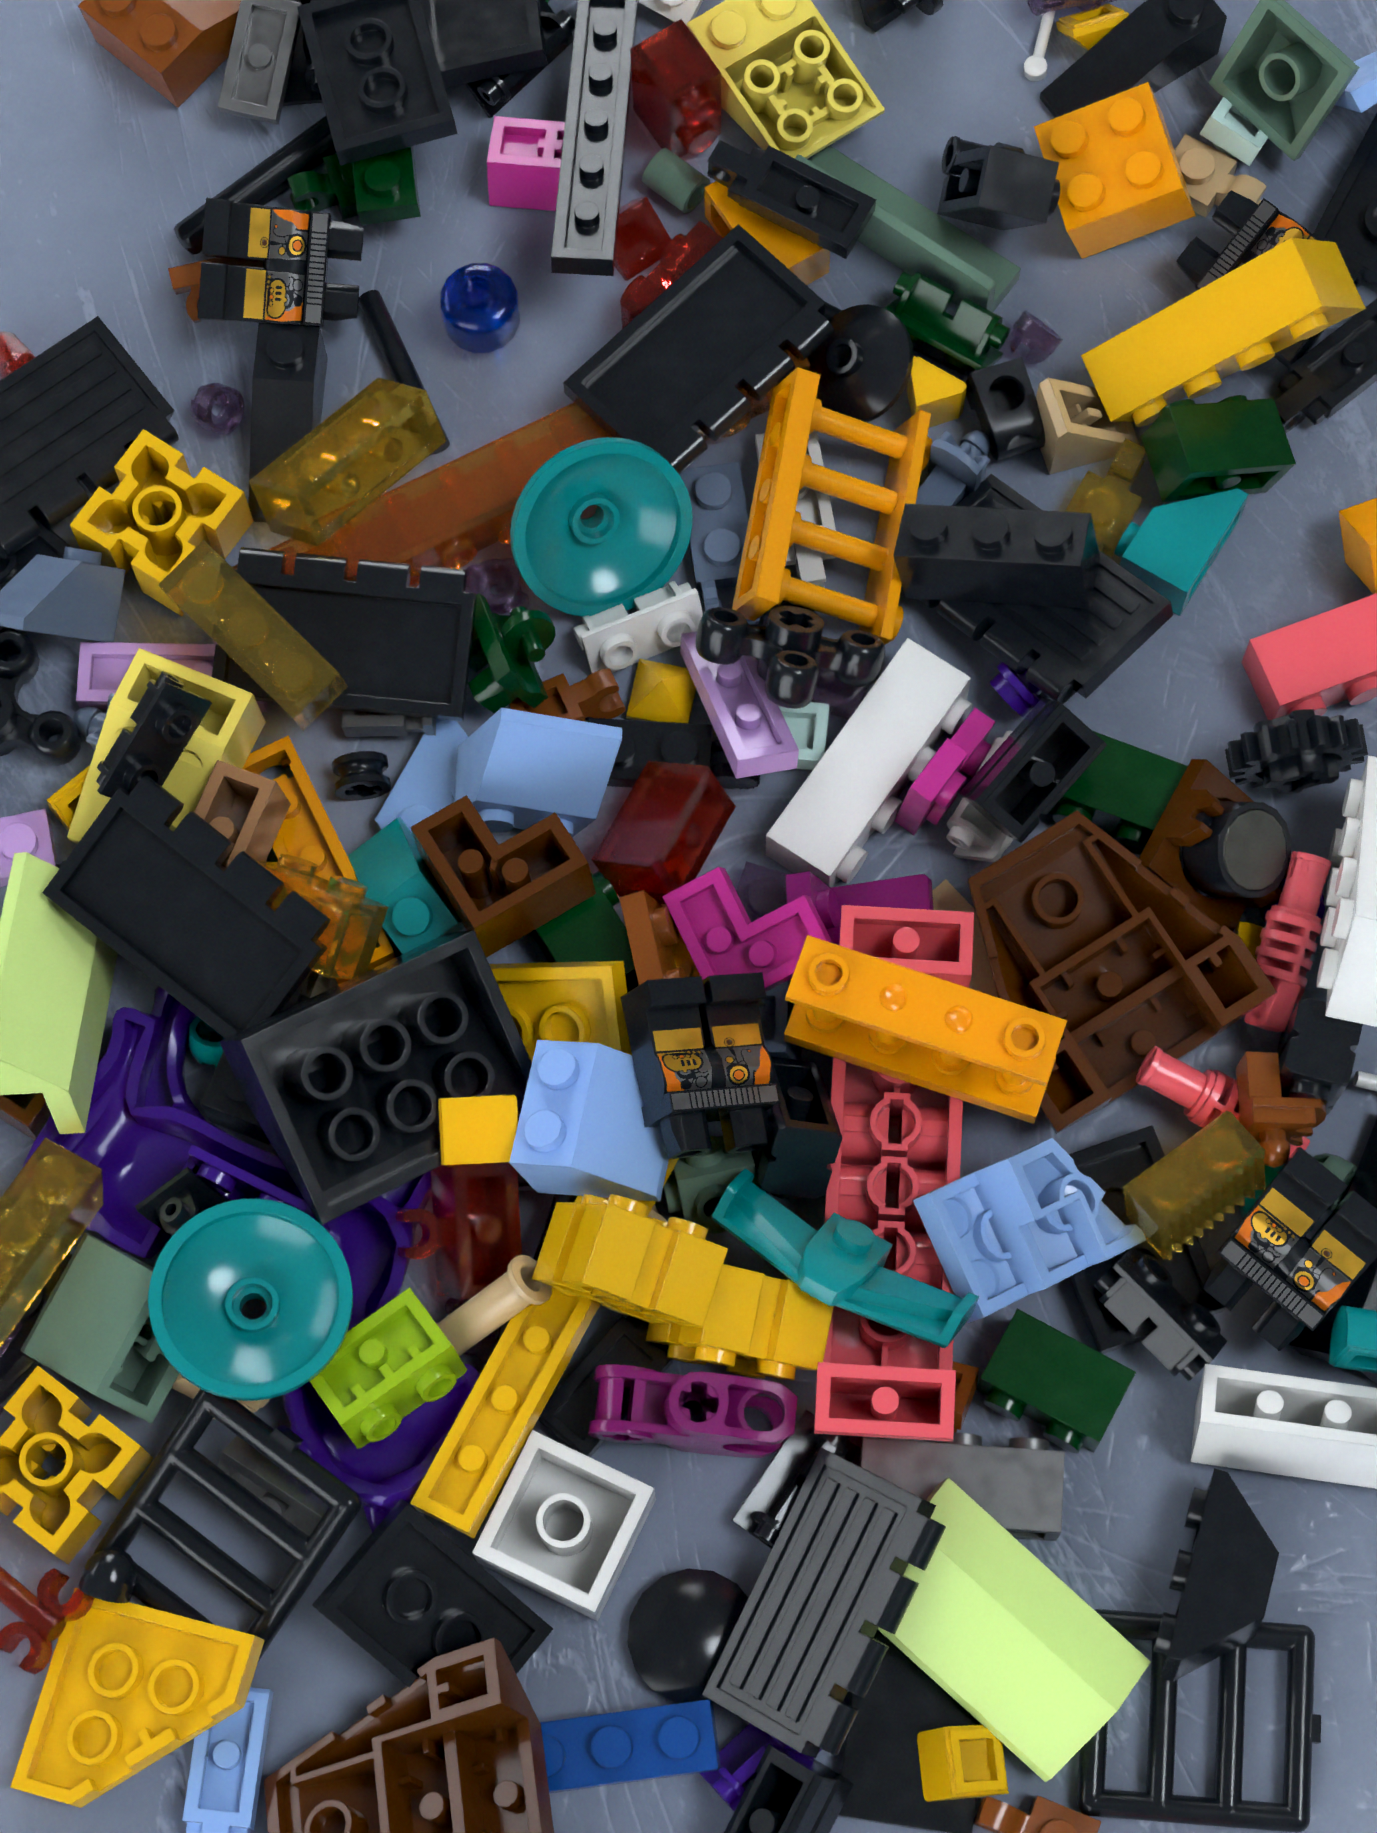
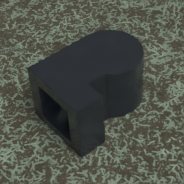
M1016 358L971 372L965 382L967 385L966 397L971 410L975 409L982 432H985L989 437L991 443L989 452L992 457L999 461L1044 447L1045 433L1023 358Z

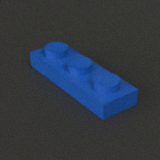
M710 1699L540 1723L549 1794L718 1771L721 1768L713 1701Z

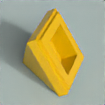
M1108 3L1061 17L1059 21H1056L1059 32L1089 51L1122 22L1129 13Z
M639 659L626 719L689 723L697 689L688 669Z

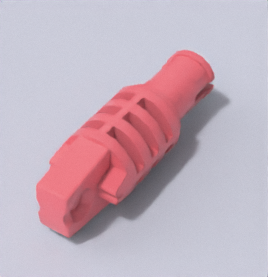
M1292 851L1287 877L1278 905H1272L1271 910L1266 912L1264 921L1267 923L1265 928H1262L1259 937L1262 941L1260 946L1256 947L1254 954L1257 957L1256 962L1277 993L1246 1014L1244 1022L1274 1032L1285 1031L1294 1005L1298 1004L1304 993L1308 980L1305 976L1307 971L1311 970L1313 963L1310 958L1312 954H1315L1318 945L1315 942L1316 937L1320 936L1323 927L1320 924L1321 918L1317 916L1324 884L1332 865V861L1326 858L1300 851Z
M1154 1046L1143 1060L1136 1075V1082L1183 1106L1184 1115L1188 1117V1121L1260 1159L1257 1151L1259 1143L1240 1142L1237 1120L1240 1116L1237 1080L1219 1070L1212 1071L1207 1069L1202 1073L1166 1054L1161 1048ZM1302 1136L1303 1145L1301 1146L1290 1144L1289 1157L1298 1147L1306 1150L1310 1143L1309 1138Z

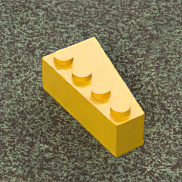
M1290 238L1082 354L1081 357L1110 422H1135L1136 427H1142L1153 423L1160 416L1161 409L1168 404L1186 396L1188 399H1194L1205 395L1221 386V379L1240 370L1244 371L1261 365L1273 358L1275 353L1299 341L1310 338L1366 308L1336 242Z

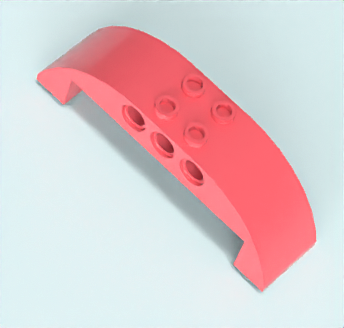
M842 905L839 945L969 988L972 977L974 912ZM833 1058L830 1101L839 1125L842 1141L835 1163L830 1164L832 1174L825 1193L824 1224L834 1213L845 1219L865 1224L876 1236L893 1244L883 1266L884 1268L954 1294L913 1200L960 1178L963 1100ZM834 1306L823 1362H818L816 1371L814 1434L953 1442L956 1370H952L953 1340L946 1348H942Z

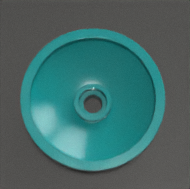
M606 437L572 445L545 462L533 474L518 498L510 529V543L515 565L525 583L537 597L549 606L564 613L582 617L589 615L590 617L620 604H623L625 610L635 607V598L662 588L682 562L692 532L693 514L690 496L684 481L669 461L651 447L640 442L624 438ZM597 505L596 511L591 517L581 519L582 512L588 506Z
M267 1199L228 1201L208 1208L187 1221L174 1233L161 1251L152 1272L148 1291V1309L152 1330L161 1351L172 1367L190 1383L208 1393L241 1401H257L278 1397L298 1389L316 1377L330 1363L341 1347L349 1328L353 1308V1289L349 1268L334 1238L318 1221L305 1212L288 1204ZM251 1299H259L266 1304L265 1313L258 1319H248L241 1313L243 1305Z

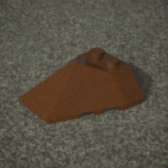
M1078 810L973 875L967 881L998 998L1067 1020L1056 1053V1060L1040 1105V1110L1056 1134L1105 1108L1138 1087L1140 1084L1136 1082V1075L1146 1055L1154 1046L1161 1048L1166 1054L1180 1060L1216 1037L1277 993L1238 935L1225 925L1220 926L1190 902L1191 899L1175 886L1173 888L1157 877L1141 864L1142 860Z
M491 1638L432 1658L417 1669L420 1677L415 1679L410 1688L406 1686L390 1698L382 1694L366 1706L368 1714L340 1734L331 1731L264 1779L268 1833H554L541 1724L501 1642Z

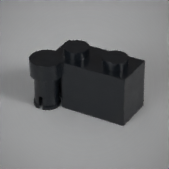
M952 136L946 144L942 157V172L948 176L944 178L937 214L999 230L1046 224L1047 218L1054 212L1060 196V182L1056 179L1059 162L1025 154L1023 148L1000 142L994 146H987Z

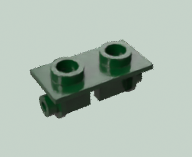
M906 272L900 275L893 289V294L899 296V298L888 304L884 309L892 312L903 322L912 342H926L945 352L944 357L949 363L962 370L971 372L990 367L1002 358L1004 353L999 350L1004 345L1011 330L1002 324L1003 317L967 298L961 301L955 316H952L946 310L955 293L954 291L919 272H916L913 276Z

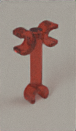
M0 1566V1602L22 1620L12 1622L0 1631V1650L11 1654L23 1639L28 1638L30 1650L21 1661L19 1667L35 1675L42 1671L50 1662L52 1641L62 1634L66 1621H75L85 1616L92 1607L94 1597L77 1589L70 1600L61 1605L58 1599L59 1592L70 1578L66 1573L55 1568L46 1572L39 1581L36 1596Z

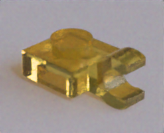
M1126 438L1116 453L1106 477L1102 478L1087 471L1065 512L1091 513L1098 549L1110 557H1113L1119 540L1129 524L1134 520L1143 499L1129 490L1145 463L1143 458L1146 451L1144 447Z

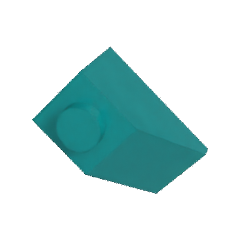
M1237 488L1153 507L1141 526L1134 522L1129 524L1116 546L1114 555L1121 558L1120 566L1171 601L1172 612L1180 616L1240 521L1249 494Z
M400 817L396 818L348 855L369 909L402 954L447 933L459 932L464 928L459 917L422 861L413 834Z

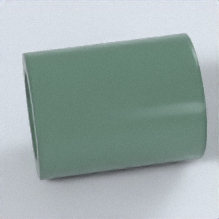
M668 148L661 149L651 159L642 176V182L685 214L696 208L704 197V187L710 184L709 178Z

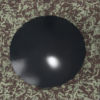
M685 1569L662 1576L642 1593L630 1615L627 1644L637 1674L646 1682L651 1690L675 1703L708 1700L707 1697L702 1695L741 1615L748 1596L737 1583L715 1571Z

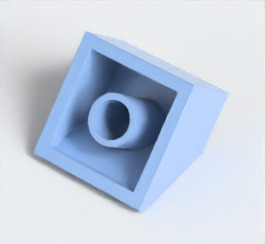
M501 707L457 748L455 801L467 795L490 832H507L513 828L525 830L551 814L556 813L573 838L597 818L622 741V728Z
M537 1040L509 1161L537 1193L574 1196L589 1194L602 1198H609L610 1194L633 1200L660 1202L669 1156L663 1140L661 1126H644L641 1108L646 1106L639 1090L632 1055L600 1043Z

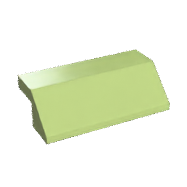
M27 852L14 853L0 918V1095L43 1093L59 1134L85 1133L118 953L43 894V891L60 868Z
M948 1477L938 1484L926 1499L928 1502L936 1505L931 1519L945 1525V1531L926 1570L924 1571L908 1564L904 1572L905 1576L918 1582L919 1585L896 1633L892 1634L878 1627V1630L1044 1782H1047L1119 1710L1151 1661Z

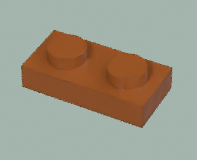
M644 890L619 897L638 984L641 985L647 980L687 977L682 967L676 968L672 945L679 943V933L668 907H663Z

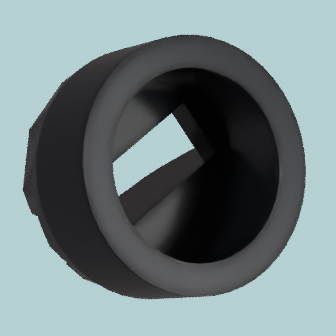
M115 1547L104 1548L87 1560L78 1587L84 1593L104 1601L114 1603L130 1602L136 1584L137 1567L131 1555L123 1549Z

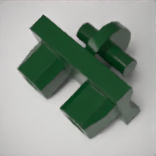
M480 593L477 594L470 668L478 672L488 663L489 667L468 682L474 699L494 714L501 707L505 708L516 698H520L531 707L536 708L548 696L534 662H538L545 657V650L554 641L556 633L552 619L545 612L528 610L525 606L515 607L510 615H498L491 612L487 599Z

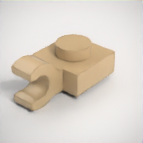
M1185 133L1175 148V153L1194 211L1197 214L1206 218L1213 206H1219L1231 190L1251 199L1259 205L1262 201L1260 198L1267 188L1263 182L1249 175L1241 174L1234 176L1238 160Z

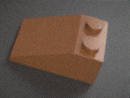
M83 0L78 7L96 42L179 108L229 57L241 0Z

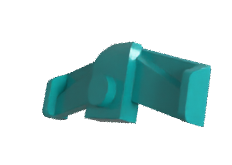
M746 1168L727 1186L712 1214L714 1222L799 1286L801 1291L828 1306H837L942 1348H946L965 1325L979 1299V1296L970 1292L964 1298L884 1268L883 1266L893 1244L876 1236L868 1226L861 1222L845 1219L834 1213L818 1231L755 1185L752 1182L754 1174Z

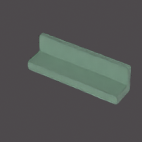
M828 146L816 153L810 160L801 155L796 156L795 159L876 199L875 211L857 241L906 273L913 276L916 272H919L954 291L951 302L957 306L960 305L964 298H967L983 308L994 312L1019 280L1020 267L832 146Z

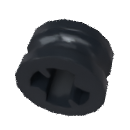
M359 751L335 758L332 762V770L335 775L340 777V780L334 784L336 796L346 800H366L388 793L391 790L390 778L383 775V772L389 767L387 755L375 751Z

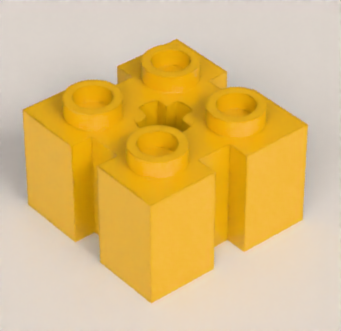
M143 429L114 466L120 481L118 487L111 494L99 486L71 522L70 527L80 549L101 552L100 565L125 569V575L132 567L141 591L182 617L211 579L205 564L207 558L214 552L226 559L254 521L244 491L205 467L193 478L183 453Z
M584 1194L581 1204L577 1202H556L532 1280L578 1297L589 1298L602 1303L605 1307L649 1323L670 1324L673 1322L683 1326L703 1327L728 1248L705 1240L708 1229L699 1224L676 1217H669L668 1222L646 1217L649 1207L636 1200L610 1194L608 1200Z
M723 1264L704 1326H683L673 1322L670 1324L649 1323L646 1341L669 1346L667 1358L697 1365L710 1363L727 1366V1372L753 1378L765 1379L767 1376L794 1381L796 1369L817 1371L818 1362H823L834 1306H828L801 1291L799 1286L792 1280L765 1276L764 1273Z
M37 1366L3 1407L15 1420L0 1437V1512L8 1516L17 1504L23 1507L22 1511L13 1520V1523L69 1565L102 1524V1521L90 1512L106 1491L120 1501L153 1460V1457L101 1414L96 1417L89 1427L83 1422L92 1410L77 1395L40 1366ZM50 1455L59 1460L66 1455V1459L63 1461L65 1466L61 1473L57 1476L51 1475L46 1480H43L48 1474L41 1467L44 1460Z

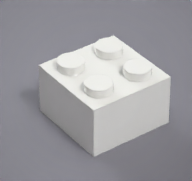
M532 1430L472 1554L478 1564L598 1621L656 1501L655 1489Z

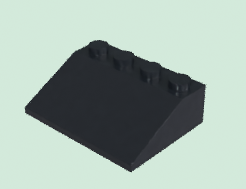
M474 930L447 933L219 1041L246 1103L320 1224H325L441 1165L439 1098L515 1095L517 1098L519 1121L532 1065Z

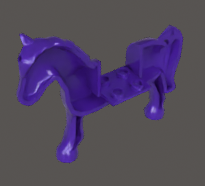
M160 986L154 990V1004L150 1014L127 1007H122L116 1011L113 1017L112 1036L107 1051L97 1065L85 1133L59 1134L51 1115L35 1139L23 1163L22 1192L28 1216L33 1223L46 1229L96 1231L118 1247L143 1258L151 1259L162 1250L171 1236L140 1214L135 1206L187 1167L230 1201L239 1199L273 1200L293 1206L310 1215L315 1220L316 1218L278 1155L231 1136L208 1122L194 1106L187 1094L184 1064L189 1027L197 1016ZM440 1165L325 1224H321L337 1242L349 1268L353 1289V1308L348 1331L399 1295L413 1251L417 1224L432 1193L450 1165ZM75 1187L77 1202L80 1205L79 1208L69 1205L66 1201L69 1192ZM464 1364L467 1368L466 1373L457 1379L455 1386L449 1393L436 1401L425 1402L404 1417L399 1427L390 1436L377 1442H370L360 1449H357L310 1381L298 1389L283 1395L284 1410L290 1422V1430L304 1440L299 1449L359 1494L372 1532L401 1498L410 1504L480 1376L479 1372L472 1365Z

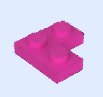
M976 707L973 709L951 740L949 738L945 740L911 785L894 820L896 823L915 835L926 819L935 826L940 822L956 800L957 793L967 780L961 774L962 771L973 777L992 746L986 739L995 721Z
M717 867L662 896L700 976H702V980L714 975L763 972L765 992L792 979L807 935L833 943L811 897L807 895H802L751 922L726 869L722 867Z

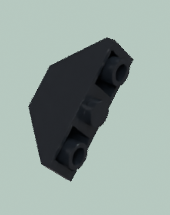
M1215 1468L1207 1490L1194 1487L1184 1527L1196 1530L1192 1550L1188 1552L1179 1549L1169 1584V1589L1181 1592L1176 1614L1163 1612L1153 1652L1165 1655L1160 1678L1172 1682L1255 1638L1265 1616L1279 1556L1278 1550L1229 1473Z

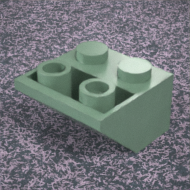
M85 1232L20 1350L89 1393L151 1424L179 1375L161 1351L149 1318L148 1291L154 1267Z

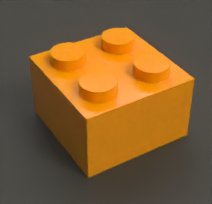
M1149 82L1034 126L1043 158L1059 162L1056 179L1060 182L1058 206L1066 231L1082 259L1196 216L1162 111Z

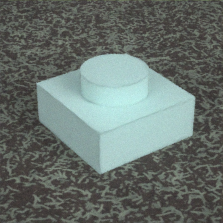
M1225 97L1222 98L1199 133L1211 141L1217 150L1239 159L1248 166L1251 165L1268 139L1267 135L1255 127Z
M810 702L804 708L798 709L779 706L799 749L796 769L813 770L826 752L829 703Z

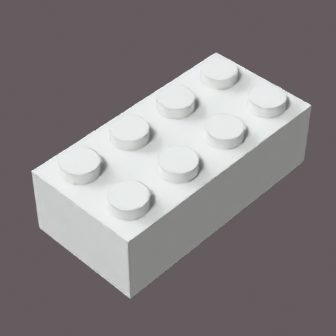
M1368 755L1361 780L1349 779L1342 808V816H1345L1346 820L1343 829L1335 828L1330 845L1328 860L1332 861L1331 866L1333 867L1331 868L1326 886L1324 905L1332 907H1328L1325 915L1320 945L1331 947V949L1325 948L1323 951L1317 976V987L1327 989L1325 1016L1377 1027V757Z

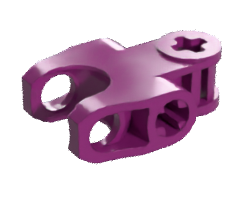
M606 1364L595 1367L594 1380L599 1385L595 1420L589 1422L588 1434L591 1437L619 1443L665 1444L670 1448L690 1453L763 1458L778 1451L783 1441L794 1435L798 1396L781 1383L704 1371L679 1375L662 1373L653 1369L631 1365ZM624 1388L630 1389L627 1420H620ZM759 1394H766L772 1396L779 1402V1404L773 1399L766 1396H760ZM685 1402L696 1406L694 1414L703 1415L700 1421L690 1420V1410L682 1407ZM752 1408L763 1412L770 1421L771 1431L753 1430L745 1420L744 1409Z

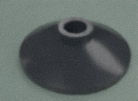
M863 304L844 309L828 320L834 328V333L806 358L805 370L820 375L816 398L821 400L822 407L870 422L887 412L903 393L912 371L913 346L907 328L896 315L882 307ZM852 353L850 362L845 366L848 356Z

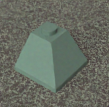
M1260 0L1208 84L1225 97L1255 127L1267 135L1289 158L1295 161L1301 157L1360 67L1285 0Z

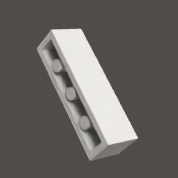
M907 638L767 833L766 856L793 873L810 871L830 888L835 887L839 880L846 884L850 883L868 855V852L862 847L874 830L884 834L892 825L903 803L897 799L910 780L914 782L936 754V751L932 748L945 731L953 736L966 720L973 706L971 702L967 701L971 677Z
M1205 1364L1195 1405L1191 1462L1377 1489V1388Z

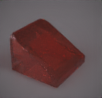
M647 197L633 199L622 206L619 211L614 267L625 281H628L677 249Z

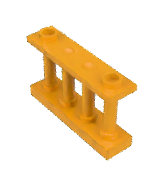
M797 367L773 388L732 610L741 613L748 620L755 621L775 605L786 601L860 625L859 630L877 635L886 645L895 639L903 621V608L898 605L902 583L893 555L905 504H916L921 472L930 459V449L933 442L927 435L931 413L919 410L894 431L822 407L821 400L816 398L820 375ZM813 431H817L889 456L884 487L812 463L811 456L806 454L809 435ZM803 487H807L880 512L874 543L802 520L801 513L796 511L799 491ZM794 543L870 568L864 600L791 577L790 570L785 568L789 547Z
M807 935L785 996V1001L794 1003V1007L784 1032V1041L1034 1124L1056 1060V1053L1067 1020Z

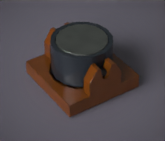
M1191 759L1139 859L1142 860L1141 864L1166 884L1172 888L1175 886L1188 896L1193 905L1220 926L1225 925L1231 931H1234L1246 907L1263 908L1280 899L1282 891L1278 887L1282 879L1287 877L1291 860L1292 840L1287 823L1275 808L1264 802H1254L1207 759ZM1180 846H1182V859L1185 865L1184 869H1182L1179 859ZM1199 889L1209 895H1202L1196 891Z

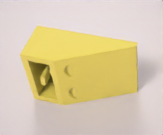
M725 0L689 21L686 25L682 53L713 99L764 151H766L768 146H771L793 158L801 155L808 159L880 116L885 111L811 0Z
M139 648L110 702L67 835L68 840L78 844L111 799L97 791L100 785L96 780L101 774L97 766L100 761L105 760L123 728L131 732L135 729L137 724L130 717L148 688L146 685L150 679L157 680L162 671L169 673L184 683L182 689L209 699L212 702L162 785L164 789L184 804L181 812L172 823L175 828H177L188 813L195 811L217 760L241 769L243 768L266 723L253 693Z

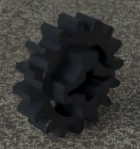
M1314 709L1295 710L1289 715L1276 719L1261 720L1254 725V732L1240 734L1241 739L1229 741L1228 749H1225L1230 780L1235 779L1236 785L1250 783V788L1263 785L1264 788H1277L1279 794L1300 793L1303 789L1333 783L1338 780L1339 772L1351 770V764L1363 763L1364 756L1368 755L1363 724L1359 725L1358 719L1354 718L1344 721L1343 715L1331 718L1315 715Z

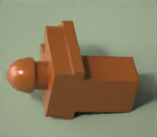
M1246 1051L1236 1066L1240 1115L1237 1125L1240 1142L1259 1143L1257 1151L1262 1162L1273 1168L1279 1167L1286 1163L1289 1158L1290 1144L1294 1146L1303 1145L1302 1136H1312V1128L1325 1121L1326 1105L1321 1099L1282 1097L1278 1053Z

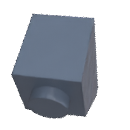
M65 546L63 558L37 554L0 590V626L100 642H114L126 570L100 565L102 553Z

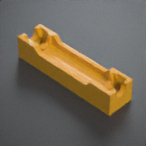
M288 735L250 753L242 769L260 775L264 770L276 765H281L283 768L288 765L290 766L293 777L287 778L286 774H283L273 779L278 783L291 805L272 848L292 890L330 918V923L318 940L328 947L324 952V956L339 985L396 958V955L381 924L368 907L352 864ZM371 937L375 943H379V947L339 965L338 961H340L338 953L342 952V950L344 953H347L368 943L366 939Z

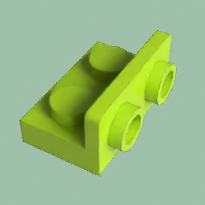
M409 1287L350 1329L334 1358L316 1377L310 1380V1383L356 1448L360 1449L370 1442H377L390 1436L399 1427L404 1417L425 1402L436 1401L449 1393L455 1386L457 1379L466 1373L467 1368L453 1345Z

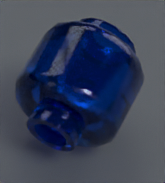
M470 263L456 269L446 279L440 292L442 322L448 337L459 348L472 353H491L503 348L514 338L520 325V305L518 291L508 274L501 268L488 263Z

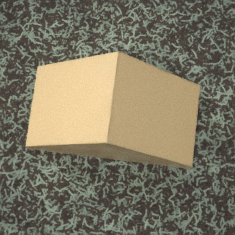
M1049 377L1039 383L1036 400L1045 433V445L1040 450L1049 475L1128 454L1140 447L1132 422H1110L1096 388Z

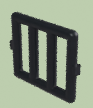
M200 1389L98 1544L93 1555L107 1547L121 1548L126 1552L142 1526L146 1525L258 1612L246 1633L265 1640L259 1657L260 1660L361 1509L362 1501L356 1491L299 1449L304 1440L282 1424L273 1429L237 1400L219 1397ZM213 1418L329 1506L310 1536H307L194 1448ZM178 1471L293 1559V1562L274 1590L159 1501ZM134 1562L137 1567V1576L132 1595L143 1604L153 1609L214 1624Z
M1095 1609L1124 1638L1152 1641L1146 1792L1105 1789L1107 1721L1079 1750L1077 1806L1079 1810L1087 1816L1295 1833L1307 1829L1310 1824L1312 1744L1321 1743V1715L1313 1714L1315 1634L1313 1630L1306 1625L1262 1622L1255 1638L1219 1657L1214 1798L1174 1795L1178 1679L1172 1682L1160 1678L1165 1655L1153 1652L1162 1614ZM1247 1648L1288 1651L1283 1803L1242 1800Z

